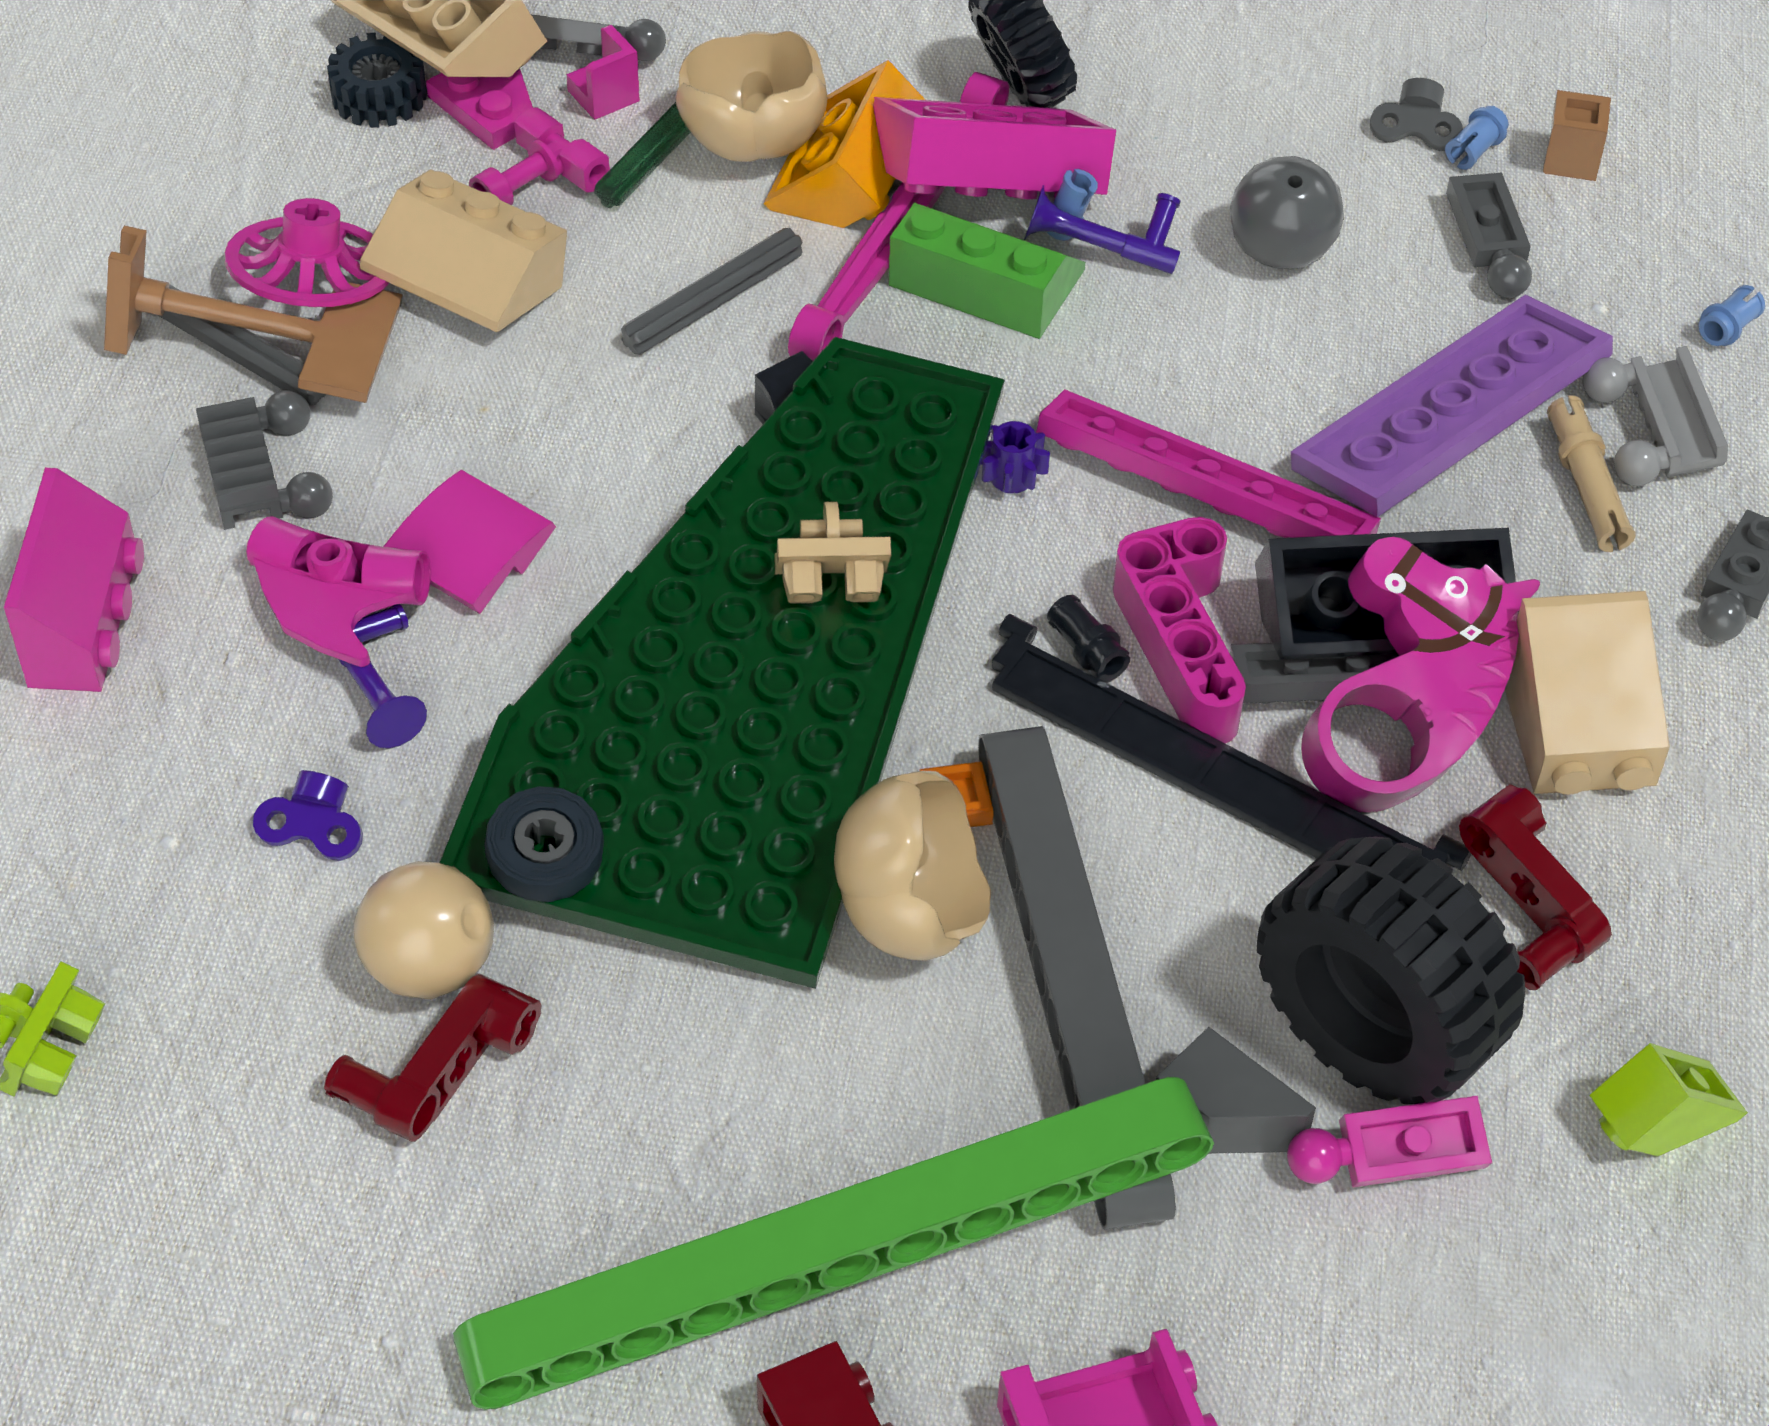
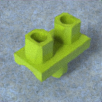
M60 961L34 1009L28 1005L34 995V990L27 984L16 983L10 995L0 993V1049L4 1047L9 1036L16 1038L3 1062L5 1070L0 1077L1 1091L15 1097L23 1083L53 1095L59 1094L69 1076L77 1055L47 1042V1038L54 1028L86 1043L99 1022L105 1003L87 991L74 986L79 969Z

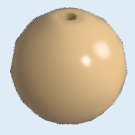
M416 861L399 866L381 875L366 892L354 920V941L358 957L366 971L393 994L410 998L432 1000L464 987L480 971L489 956L493 944L494 921L490 904L481 888L455 867L435 862Z

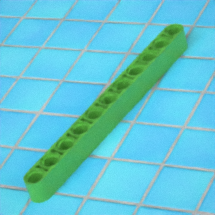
M1167 1077L478 1314L459 1325L453 1333V1341L471 1403L475 1407L482 1409H497L509 1406L1188 1168L1205 1158L1213 1148V1139L1185 1080L1179 1077Z

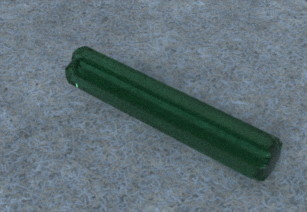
M676 102L596 183L594 193L601 199L603 206L607 208L621 206L691 133L680 116Z

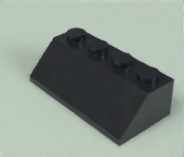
M1509 527L1268 539L1255 562L1261 620L1279 659L1398 654L1387 638L1383 617L1359 605L1349 589V575L1368 548L1378 539L1387 537L1402 538L1434 560L1451 568H1476L1480 570L1487 564L1505 583L1509 584L1516 582Z

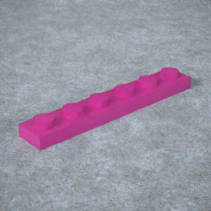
M1066 389L1042 410L1039 415L1036 433L1043 432L1046 437L1055 440L1060 446L1070 450H1080L1106 461L1114 469L1133 472L1159 483L1167 491L1183 493L1208 503L1220 513L1236 515L1261 525L1273 535L1295 538L1377 534L1381 522L1379 517Z

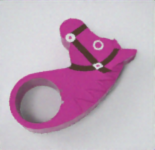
M1387 537L1375 541L1353 568L1348 578V585L1352 596L1359 605L1383 617L1385 633L1399 654V657L1342 681L1329 693L1309 718L1302 736L1301 751L1307 774L1321 793L1358 812H1378L1392 808L1419 795L1440 779L1482 734L1499 704L1517 653L1519 637L1517 617L1522 598H1531L1540 586L1539 580L1530 579L1507 584L1487 564L1480 570L1476 568H1451L1434 560L1405 539ZM1365 705L1385 712L1395 721L1401 719L1410 731L1414 741V745L1410 748L1411 765L1408 775L1394 781H1376L1365 778L1350 769L1339 757L1333 745L1331 737L1333 712L1345 706Z

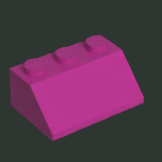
M45 467L4 610L27 688L102 692L108 667L115 668L118 663L120 640L117 631L120 620H128L132 608L130 582L133 574H140L142 571L144 545L141 538H134L127 511L58 468Z

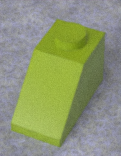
M1652 1043L1646 1045L1589 1095L1603 1114L1599 1119L1601 1128L1614 1144L1625 1151L1630 1149L1654 1156L1663 1155L1734 1124L1748 1114L1710 1061Z

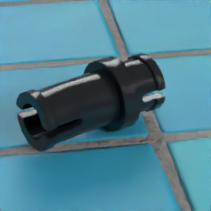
M1072 594L1061 597L1050 607L1047 614L1049 625L1056 629L1074 649L1073 656L1082 668L1093 670L1096 676L1104 682L1117 678L1126 670L1130 663L1129 652L1120 645V636L1110 625L1100 624L1083 606L1077 596Z

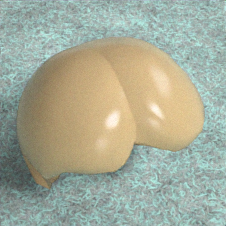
M753 31L734 37L715 38L698 45L682 62L679 71V87L676 93V105L680 116L694 137L712 153L727 160L737 162L779 158L802 147L820 125L828 99L825 77L817 51L809 41L792 31L775 34Z
M917 771L892 776L871 787L848 809L837 832L834 867L848 917L858 932L869 943L895 957L927 961L948 954L960 944L959 940L980 932L990 913L991 889L977 860L975 838L969 825L964 798L950 779L936 771Z

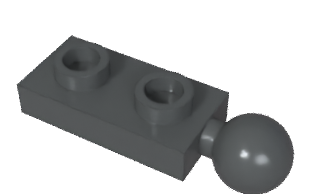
M531 14L547 40L541 48L556 50L558 39L577 42L576 53L602 56L601 28L609 26V24ZM651 19L636 20L629 27L612 25L637 51V57L640 61L656 59L665 48V32L657 22Z
M1502 172L1449 177L1446 194L1473 267L1489 266L1487 281L1491 290L1498 296L1504 298L1520 296L1528 289L1532 280L1531 267L1527 262L1531 245Z
M1747 509L1706 579L1701 596L1706 599L1699 606L1697 623L1704 635L1710 639L1727 641L1738 636L1746 625L1747 615L1758 619L1769 599V517Z

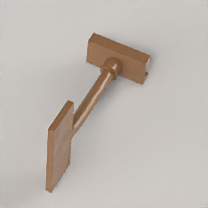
M123 226L120 238V253L111 251L108 257L104 350L127 355L142 322V312L163 316L165 311L310 342L312 345L298 379V388L367 403L402 304L403 294L382 290L374 296L356 303L326 307L320 321H313L169 288V282L144 277L147 230ZM348 282L353 287L361 286L359 284Z

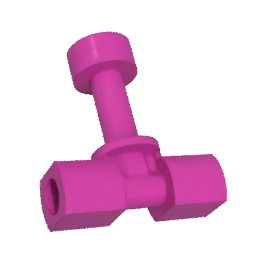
M534 107L521 113L514 121L516 143L528 151L529 157L502 173L493 167H489L469 180V186L482 192L492 193L499 200L513 205L514 202L513 192L539 176L551 182L561 174L583 191L588 193L594 192L604 186L611 178L609 156L584 139L569 142L564 138L563 124L540 108Z

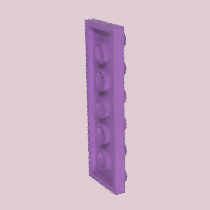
M1525 294L1290 451L1291 470L1370 514L1379 517L1587 373L1598 359L1610 357L1613 353V336Z

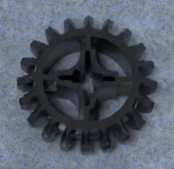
M969 0L968 9L971 13V20L977 29L976 34L981 39L985 47L984 50L992 60L993 67L998 70L1002 80L1008 82L1012 94L1018 97L1021 104H1025L1026 107L1053 108L1066 100V96L1076 91L1077 73L1075 72V63L1069 54L1070 49L1065 44L1062 32L1057 28L1053 16L1049 14L1044 6L1043 0Z

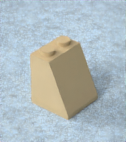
M1646 591L1522 598L1517 617L1519 633L1517 653L1505 687V693L1533 793H1561L1570 795L1589 790L1619 788L1623 790H1637L1643 787L1657 786L1670 745Z

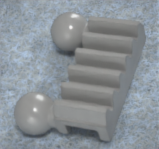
M1687 346L1676 348V360L1645 366L1642 356L1631 358V363L1624 365L1613 358H1600L1583 375L1582 382L1585 392L1590 398L1601 403H1610L1618 400L1624 395L1627 388L1632 386L1634 395L1638 394L1640 411H1644L1647 428L1651 427L1653 444H1657V447L1644 440H1632L1622 445L1615 455L1614 469L1617 476L1624 483L1631 486H1643L1652 482L1662 469H1665V474L1668 478L1722 466L1727 462V441Z

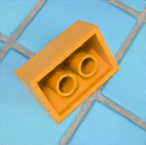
M889 60L827 95V107L820 125L802 147L788 155L763 203L770 211L845 228L863 217L866 220H871L885 209L890 201V197L887 194L896 178L886 173L873 109L874 97L925 100Z

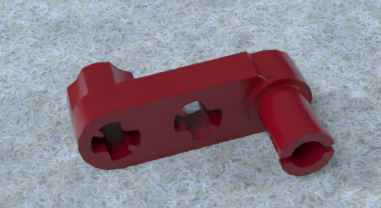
M1509 784L1462 818L1459 824V831L1462 841L1469 852L1543 932V934L1521 951H1517L1520 958L1519 970L1517 972L1524 975L1525 988L1536 991L1546 980L1570 962L1580 963L1610 940L1612 932L1607 917L1593 902L1592 897L1535 837L1545 830L1547 824L1542 813L1541 803L1527 788H1518Z
M476 974L465 984L400 1075L390 1078L355 1061L353 1057L342 1055L329 1070L324 1084V1089L327 1090L325 1094L332 1098H338L373 1115L376 1125L404 1139L415 1142L422 1137L432 1122H435L489 1045L510 1055L517 1051H523L534 1035L536 1024L541 1015L542 1005L539 1000L483 974Z

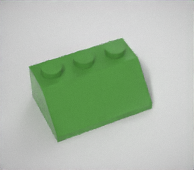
M914 203L890 236L889 286L1040 339L1085 271L1086 262Z

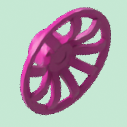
M303 198L289 202L283 209V217L263 220L245 227L229 240L225 249L226 269L238 284L258 296L289 305L334 307L352 304L374 296L389 284V282L360 269L358 261H360L368 245L355 248L347 245L343 240L346 234L349 233L369 244L373 234L353 224L340 221L341 213L338 207L321 199ZM283 226V231L273 239H267L258 234L268 229ZM245 242L255 249L264 251L255 256L239 254ZM277 260L271 270L260 278H254L245 270L260 269ZM296 261L300 262L298 291L292 292L276 288L290 273ZM315 264L321 265L325 277L336 293L312 294ZM339 264L358 279L369 282L359 287H353L345 279Z

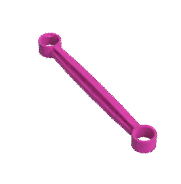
M974 72L964 87L960 102L1007 105L1009 84L1007 81L980 72ZM901 183L892 195V200L884 212H880L818 306L808 303L797 315L788 342L790 357L803 351L814 361L834 337L842 338L845 323L889 268L890 236L914 203L932 208L946 186H938L936 194H920L906 191L904 189L905 183Z

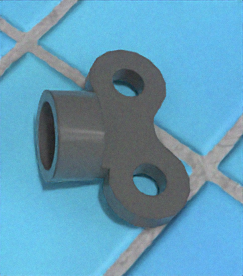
M1411 78L1406 80L1402 85L1399 105L1396 103H1383L1373 110L1370 117V129L1379 140L1395 142L1407 136H1415L1422 139L1431 149L1437 151H1445L1446 144L1463 130L1460 119L1454 114L1447 111L1441 112L1444 88L1440 83L1427 78ZM1387 117H1391L1397 121V125L1387 127L1382 121ZM1444 126L1449 129L1450 133L1447 136H1440L1435 132V129Z

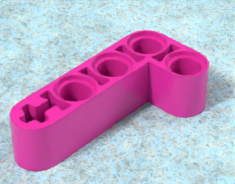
M1193 517L1129 534L1119 542L1113 582L1114 598L1179 720L1226 744L1232 741L1238 733L1246 685L1243 676L1199 599L1213 593L1220 585L1227 544L1226 532L1219 523L1211 519Z

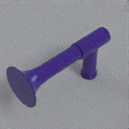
M1043 185L1024 240L1029 235L1037 232H1055L1118 253L1126 259L1173 274L1180 251L1164 244L1176 209L1179 208L1181 201L1173 195L1158 193L1156 197L1157 203L1145 238L1131 233L1125 234L1059 209L1050 202L1045 194Z
M396 604L391 608L363 617L355 625L354 633L360 642L363 643L398 629H407L409 623L402 605ZM339 660L348 669L373 709V713L366 725V735L372 744L380 748L401 746L412 740L421 731L427 718V709L423 701L414 696L404 695L396 697L387 687L371 661L367 666L359 667Z

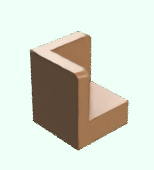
M1557 90L1551 133L1544 160L1543 172L1545 174L1596 181L1608 133L1611 97Z

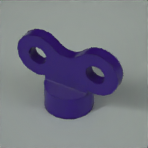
M299 771L290 801L284 797L267 799L258 806L253 816L255 833L263 842L271 846H283L298 839L310 840L321 854L330 860L342 861L351 858L358 852L363 841V832L360 824L352 815L341 812L349 786L335 777L315 771ZM276 814H284L286 816L284 826L280 829H271L269 825L271 818ZM335 829H345L347 835L342 843L333 844L330 842V835Z

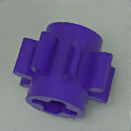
M1009 421L999 426L993 425L991 441L988 440L981 461L982 481H991L995 488L1004 493H1020L1027 489H1035L1036 474L1045 475L1049 472L1050 452L1044 449L1045 434L1043 432L1036 433L1031 426L1019 421Z

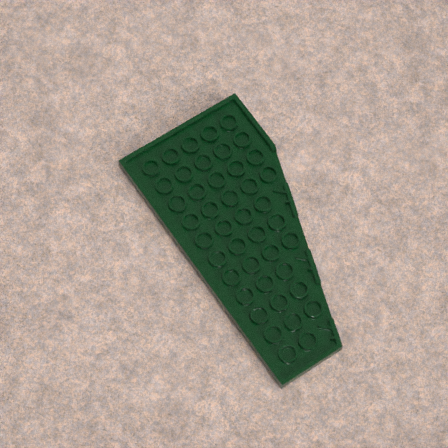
M834 337L793 383V391L743 447L738 445L686 503L685 513L632 572L627 570L573 630L571 641L514 705L509 703L501 711L439 863L455 867L481 888L489 902L816 989L843 904L834 867L837 832L844 815L852 804L882 780L1002 398L1005 379ZM824 502H837L839 519H862V537H890L891 557L887 570L883 574L878 601H847L845 597V573H821V601L814 603H789L783 583V574H775L774 556L777 553V540L800 538V520H823ZM539 786L562 788L582 797L596 812L604 834L602 863L591 882L573 896L552 902L529 901L508 892L492 875L485 855L487 825L498 806L519 791ZM540 836V844L534 840V850L537 852H549L550 844L555 848L554 837Z

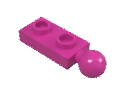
M1478 1095L1344 1114L1339 1119L1342 1138L1336 1139L1330 1132L1320 1128H1309L1296 1134L1287 1150L1288 1165L1294 1175L1300 1180L1311 1184L1324 1183L1332 1179L1338 1173L1341 1166L1348 1165L1352 1188L1485 1169L1492 1164Z

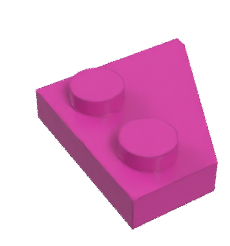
M520 68L510 77H447L443 73H439L426 80L428 98L493 150L516 138L514 121L521 113L533 108Z

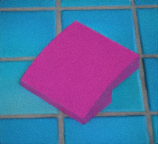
M460 470L433 490L409 514L383 547L427 552L431 566L430 585L481 614L512 569L521 575L525 572L556 526L552 521L467 472Z

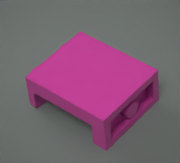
M1167 1329L1152 1332L1150 1346L1144 1352L1041 1381H1034L1028 1364L1000 1372L997 1408L1004 1426H1218L1211 1413L1202 1415L1194 1393L1197 1391V1379L1192 1361L1186 1350L1176 1351Z

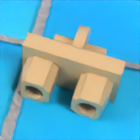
M824 502L823 520H800V538L777 540V553L774 556L775 574H783V583L788 602L814 603L821 601V573H845V597L847 601H878L883 574L887 570L891 557L890 537H862V519H839L838 503Z

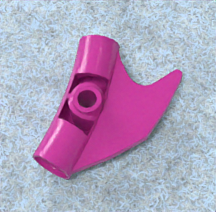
M273 516L264 518L256 525L247 543V560L252 566H255L266 601L283 632L320 653L359 667L367 666L370 663V656L367 649L354 633L355 625L363 617L375 611L396 604L421 606L428 597L431 566L425 551L382 547L344 540L293 525Z

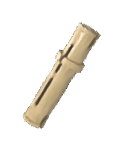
M1573 395L1568 396V402L1572 409V412L1568 413L1563 397L1558 398L1548 407L1547 416L1549 421L1552 422L1560 443L1558 456L1561 464L1572 473L1597 537L1596 540L1599 548L1605 552H1613V545L1609 537L1613 535L1618 550H1622L1634 541L1636 534L1634 528L1630 525L1604 460L1606 453L1604 449L1606 447L1602 436L1593 432L1584 410L1585 407L1582 399Z

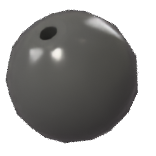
M1297 156L1273 157L1254 165L1239 182L1230 205L1233 234L1240 247L1247 255L1262 265L1277 269L1303 268L1320 260L1339 237L1344 220L1341 192L1334 179L1326 170L1311 160Z

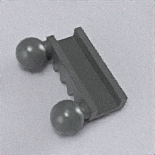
M291 390L278 391L269 397L265 406L256 407L254 397L196 408L224 530L235 528L234 515L269 508L271 516L279 519L283 518L282 513L289 511L302 518H315L323 515L329 509L333 499L332 488L329 482L318 473H299L289 481L286 488L277 489L268 449L265 444L263 434L265 429H271L279 435L290 436L300 433L306 428L310 420V407L301 394Z

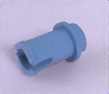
M1495 106L1480 107L1470 114L1469 124L1446 144V156L1452 164L1466 151L1467 155L1460 161L1457 167L1464 170L1471 169L1490 146L1499 145L1506 138L1509 122L1506 115Z
M1074 169L1073 173L1071 170H1068L1063 176V182L1053 204L1071 215L1084 219L1083 215L1098 188L1096 179L1090 173L1081 169ZM1047 232L1051 237L1058 240L1067 241L1072 239V237Z
M1742 285L1721 304L1709 305L1700 317L1699 332L1702 338L1714 346L1732 345L1740 338L1742 328L1764 313L1765 300L1763 295L1758 292L1748 302H1745L1744 299L1755 288L1749 285Z

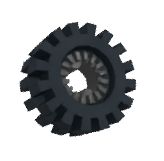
M376 32L366 33V41H361L358 36L349 38L350 47L343 43L339 44L336 47V54L331 53L328 58L329 65H327L332 104L335 110L339 109V115L346 120L351 116L352 124L359 126L362 125L364 120H369L370 128H379V121L387 120L389 127L397 125L398 116L407 121L413 117L412 109L419 112L423 108V100L427 98L423 60L385 36L383 39H376Z

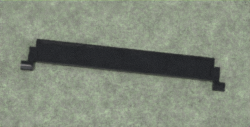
M1008 614L1002 621L999 635L1008 640L992 659V669L1000 672L992 683V690L1315 858H1318L1329 847H1334L1342 840L1362 837L1391 838L1393 845L1396 843H1408L1422 849V856L1427 859L1433 860L1438 858L1445 864H1449L1460 871L1467 865L1472 854L1463 843L1443 834L1433 850L1031 645L1037 634L1036 626L1012 614Z

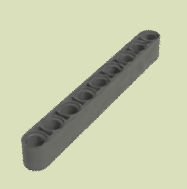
M1043 726L981 734L978 738L979 762L982 761L994 811V825L1069 1108L1071 1110L1146 1084L1046 731ZM1169 1174L1094 1200L1103 1229L1109 1230L1174 1219L1176 1200L1172 1175Z

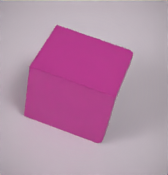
M612 25L601 28L603 58L566 74L568 92L594 120L640 101L637 51Z

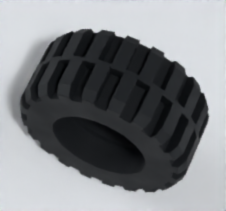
M1349 838L1339 841L1334 847H1329L1279 892L1264 909L1257 936V953L1262 955L1259 963L1262 979L1264 982L1270 983L1272 988L1270 998L1277 1011L1284 1012L1290 1020V1030L1300 1042L1304 1039L1316 1051L1314 1056L1327 1068L1333 1066L1343 1073V1080L1356 1088L1365 1086L1371 1089L1372 1096L1386 1101L1399 1099L1401 1104L1441 1101L1460 1089L1512 1037L1513 1032L1519 1027L1523 1016L1525 999L1524 975L1517 972L1520 965L1519 955L1514 943H1507L1503 936L1505 926L1495 911L1489 913L1479 901L1482 895L1469 882L1464 885L1452 875L1453 868L1438 858L1433 860L1427 859L1422 856V849L1408 843H1396L1393 845L1391 838Z

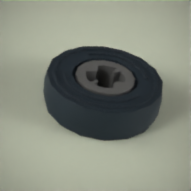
M539 786L519 791L502 802L488 822L485 838V855L491 873L508 892L525 900L552 902L571 897L591 882L602 863L604 834L596 812L582 797L562 788ZM540 836L554 837L555 848L550 844L549 852H537L534 850V840L540 844Z

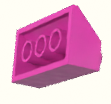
M874 97L873 109L886 173L904 182V189L906 191L920 194H936L938 186H953L958 194L985 197L987 196L988 188L1005 189L1006 196L1031 200L1037 199L1038 191H1041L1044 185L1045 191L1054 192V197H1056L1063 182L1064 174L1068 170H1071L1073 173L1074 169H1081L1090 173L1096 179L1098 188L1095 194L1107 195L1116 129L1074 110Z

